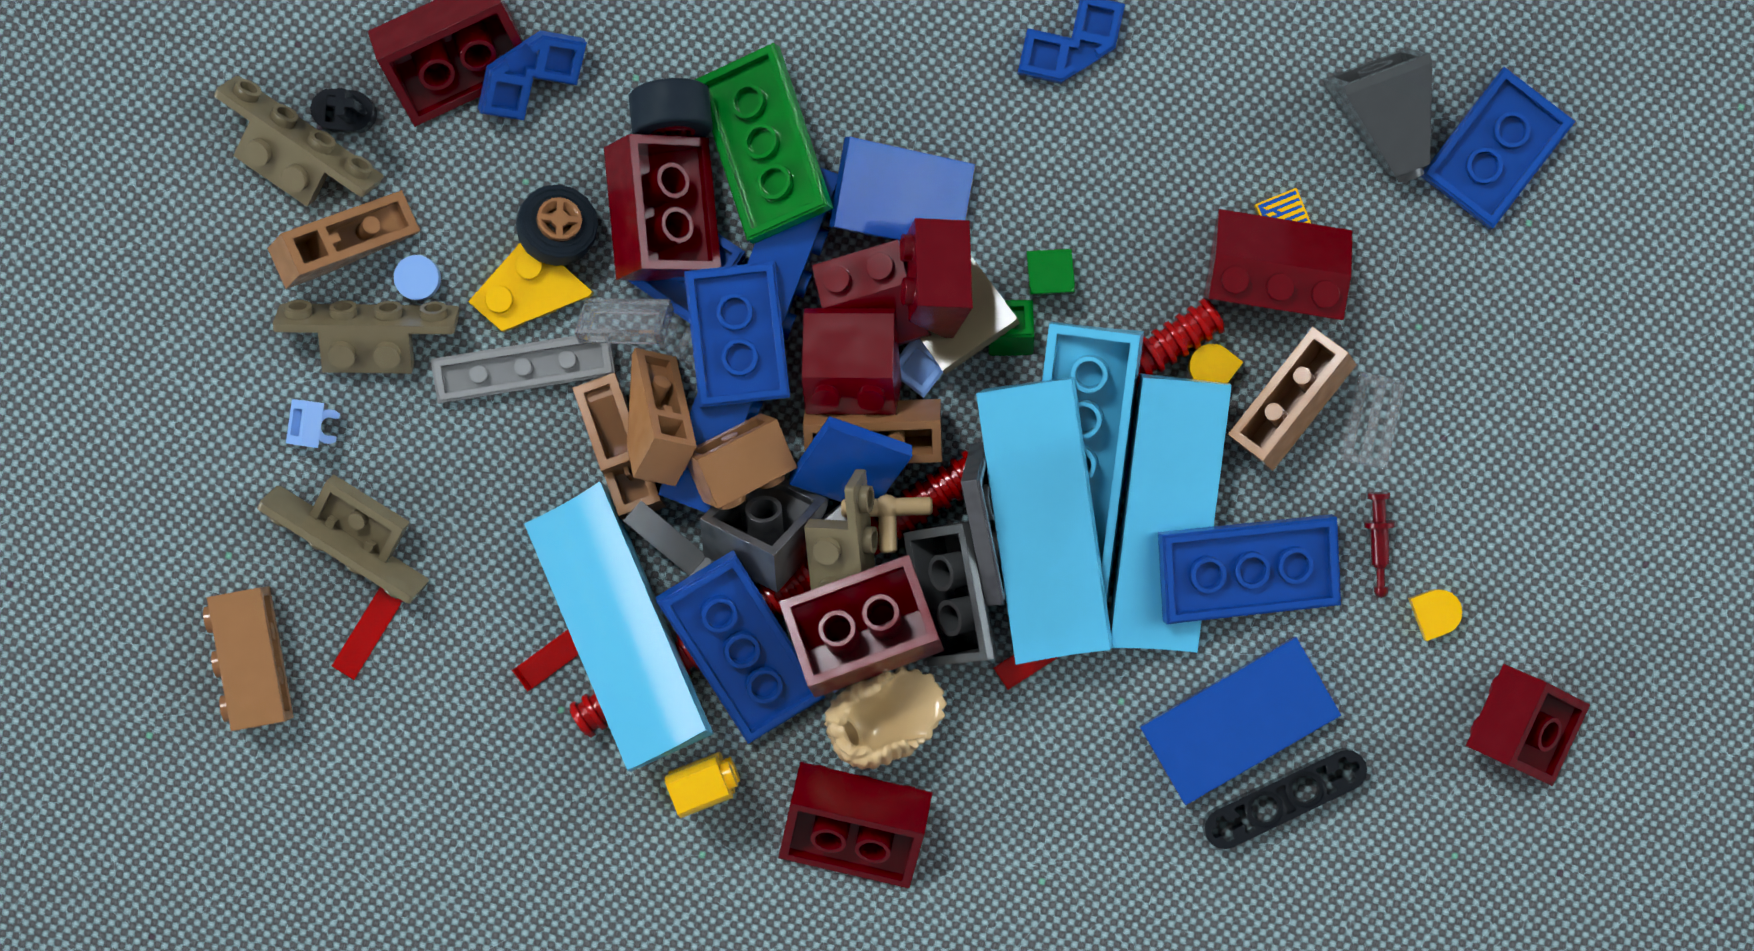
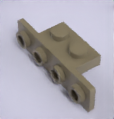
M235 76L217 87L214 97L249 120L248 126L233 156L305 206H309L316 200L328 175L360 197H364L381 183L384 177L383 174L374 169L368 160L346 150L336 143L330 134L317 130L301 119L292 108L279 104L263 93L256 83L243 79L240 76Z
M293 300L279 305L273 320V331L318 333L322 373L412 374L415 365L412 334H454L459 319V307L437 301L427 302L422 305H401L396 301H384L375 305L356 304L348 300L336 301L332 304H311L306 300Z
M856 469L845 486L847 521L809 519L804 527L811 590L875 567L874 553L878 545V531L875 526H871L870 517L874 505V490L872 486L867 485L866 470Z
M334 474L325 482L314 506L278 485L261 499L257 507L273 523L291 530L307 540L313 548L324 551L345 564L351 572L362 575L382 587L393 598L401 599L410 604L422 592L429 581L426 576L392 556L410 522Z

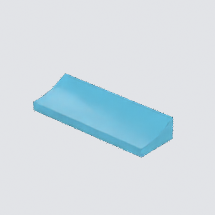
M1050 322L1042 381L1075 377L1106 601H1108L1111 593L1144 331Z
M1141 373L1139 375L1109 618L1112 648L1161 649L1198 653L1202 620L1174 624L1163 622L1158 532L1214 527L1232 388L1230 383Z
M1075 377L985 388L976 393L1015 664L1111 650L1113 644Z
M598 482L566 503L524 523L626 769L632 772L713 735L708 719L626 527L617 514L609 489L601 482Z

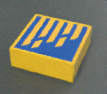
M1297 188L1254 205L1257 215L1311 224Z

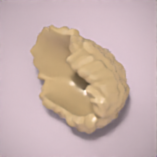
M904 666L899 667L895 673L888 671L847 686L845 691L837 695L836 699L830 701L831 705L825 712L824 724L827 727L826 733L828 738L831 739L835 753L842 761L860 769H876L881 764L889 765L892 760L911 756L920 744L932 738L933 729H936L939 721L945 718V713L942 711L947 705L943 697L944 690L935 682L933 674H922L919 669L908 671Z

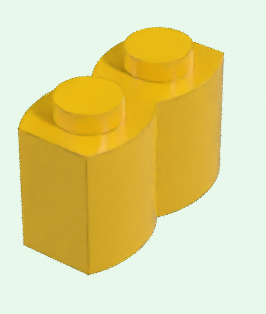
M720 752L668 771V775L665 776L666 787L680 818L732 799L733 794H735V787L740 782L739 774L731 756L724 759Z

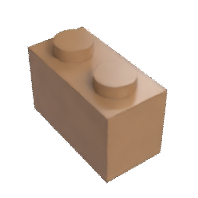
M762 413L697 445L687 464L702 501L722 510L731 509L742 504L746 500L745 495L758 488L768 489L779 485L786 479L785 474L797 468L778 420Z

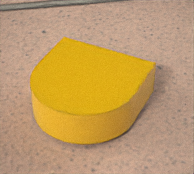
M1206 344L1195 350L1190 356L1188 372L1191 379L1228 383L1243 364V361L1221 345Z
M1433 589L1408 598L1424 641L1450 633L1459 625L1462 619L1461 603L1449 591Z

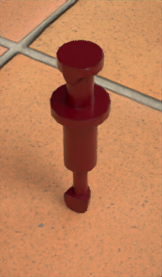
M1390 492L1367 493V499L1372 500V520L1365 521L1364 528L1370 529L1371 564L1374 565L1377 572V586H1374V593L1377 597L1384 598L1388 594V586H1385V568L1390 564L1389 528L1395 527V521L1386 520V499H1390Z

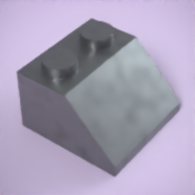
M787 479L772 488H758L746 494V500L734 508L722 510L712 506L700 518L703 554L705 557L716 561L734 550L752 580L775 592H778L804 564L807 557L804 527L809 519H822L828 505L826 498L792 486Z

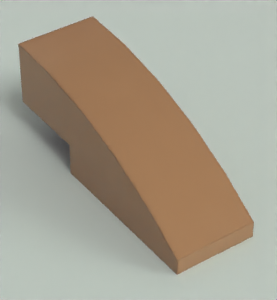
M614 372L573 387L572 389L600 470L605 476L620 519L623 521L640 501L644 502L653 511L665 508L666 505L663 497L658 495L660 488L657 482L651 483L633 478L627 449L629 405L616 373Z

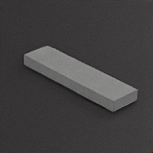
M609 330L431 359L438 404L596 379L614 372L616 373Z

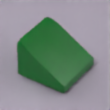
M1072 249L1026 251L1029 296L1075 293Z
M1004 300L1020 324L989 344V355H1032L1034 352L1033 300Z

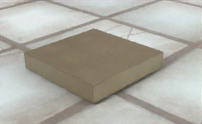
M972 256L973 308L954 338H944L931 332V336L920 339L945 375L1020 324L1015 314Z

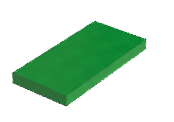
M773 42L695 79L707 85L709 89L713 124L712 134L748 242L756 244L833 209L781 49L777 44Z

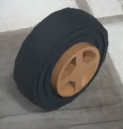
M560 184L547 185L531 192L521 204L516 220L518 240L529 255L539 262L559 266L569 265L586 255L595 242L598 221L594 207L588 198L579 191ZM551 224L555 228V232L548 225Z

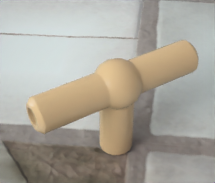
M885 494L879 498H874L870 517H878L879 551L881 553H895L897 551L896 516L931 515L933 513L931 497L895 498L892 495ZM845 499L841 501V514L843 517H847Z

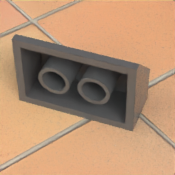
M969 521L903 533L907 555L910 556L944 648L943 652L926 657L927 666L994 659L997 655L994 630L991 623L989 606H986Z

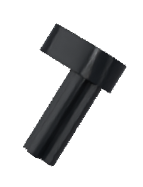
M343 88L322 90L312 99L310 106L311 116L314 121L325 130L332 132L364 133L371 129L377 118L376 106L370 98L361 92ZM326 106L335 110L334 122H329V117L325 115Z

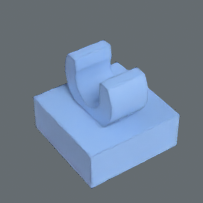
M292 399L286 443L318 448L319 443H335L337 437L324 434L321 430V423L326 418L339 419L340 413L335 410L324 409V403Z

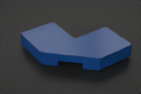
M1079 0L1071 38L1027 28L1017 74L1062 84L1111 53L1116 48L1125 4L1110 0Z
M540 30L487 65L478 104L479 112L481 114L524 120L533 78L577 85L587 44L585 39Z

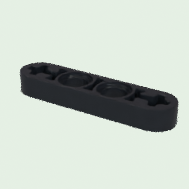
M1340 748L1333 750L1213 808L1203 819L1202 829L1204 836L1212 845L1221 849H1229L1356 789L1366 778V762L1360 754L1351 749ZM1340 758H1344L1349 763L1356 762L1357 767L1351 770L1353 778L1347 781L1342 776H1336L1328 780L1334 788L1327 792L1325 781L1316 772V769L1323 766L1324 773L1328 775L1339 769L1338 760ZM1302 776L1312 777L1317 785L1315 796L1308 801L1297 800L1292 792L1295 780ZM1260 796H1270L1276 802V813L1269 820L1262 821L1256 819L1251 810L1254 800ZM1242 805L1244 816L1253 827L1245 831V825L1240 822L1230 828L1232 836L1228 839H1224L1220 834L1213 835L1212 830L1217 827L1215 819L1223 816L1227 821H1232L1240 817L1235 808Z

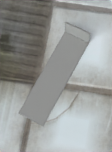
M642 501L623 520L689 576L713 563L711 559L704 556L700 549Z

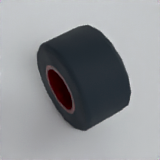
M688 78L657 79L635 87L629 94L632 134L707 137L713 130L709 89L707 85L700 81Z

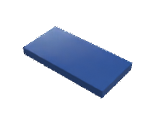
M1333 514L1158 532L1163 622L1166 624L1341 605L1337 516Z
M734 550L655 597L659 607L748 744L825 698L824 695L815 698L808 688L794 645Z
M1294 636L1139 727L1184 805H1187L1341 716V713L1297 637Z

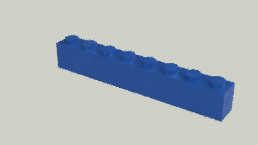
M820 167L833 205L838 174ZM828 211L756 243L747 264L775 261L785 340H788L797 315L790 313L796 296L804 298L813 276L812 272L806 271L811 255L820 256L826 243L829 231L822 227ZM697 393L689 413L696 445L760 414L764 401L699 408ZM686 466L676 486L662 484L658 494L705 513L712 507L702 501L688 466Z

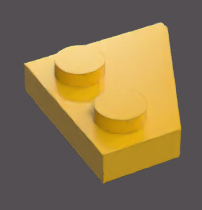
M519 243L468 302L499 330L506 332L524 325L525 322L556 312V310L577 301L588 299L594 292L564 265L553 266L539 262L529 255L521 243Z

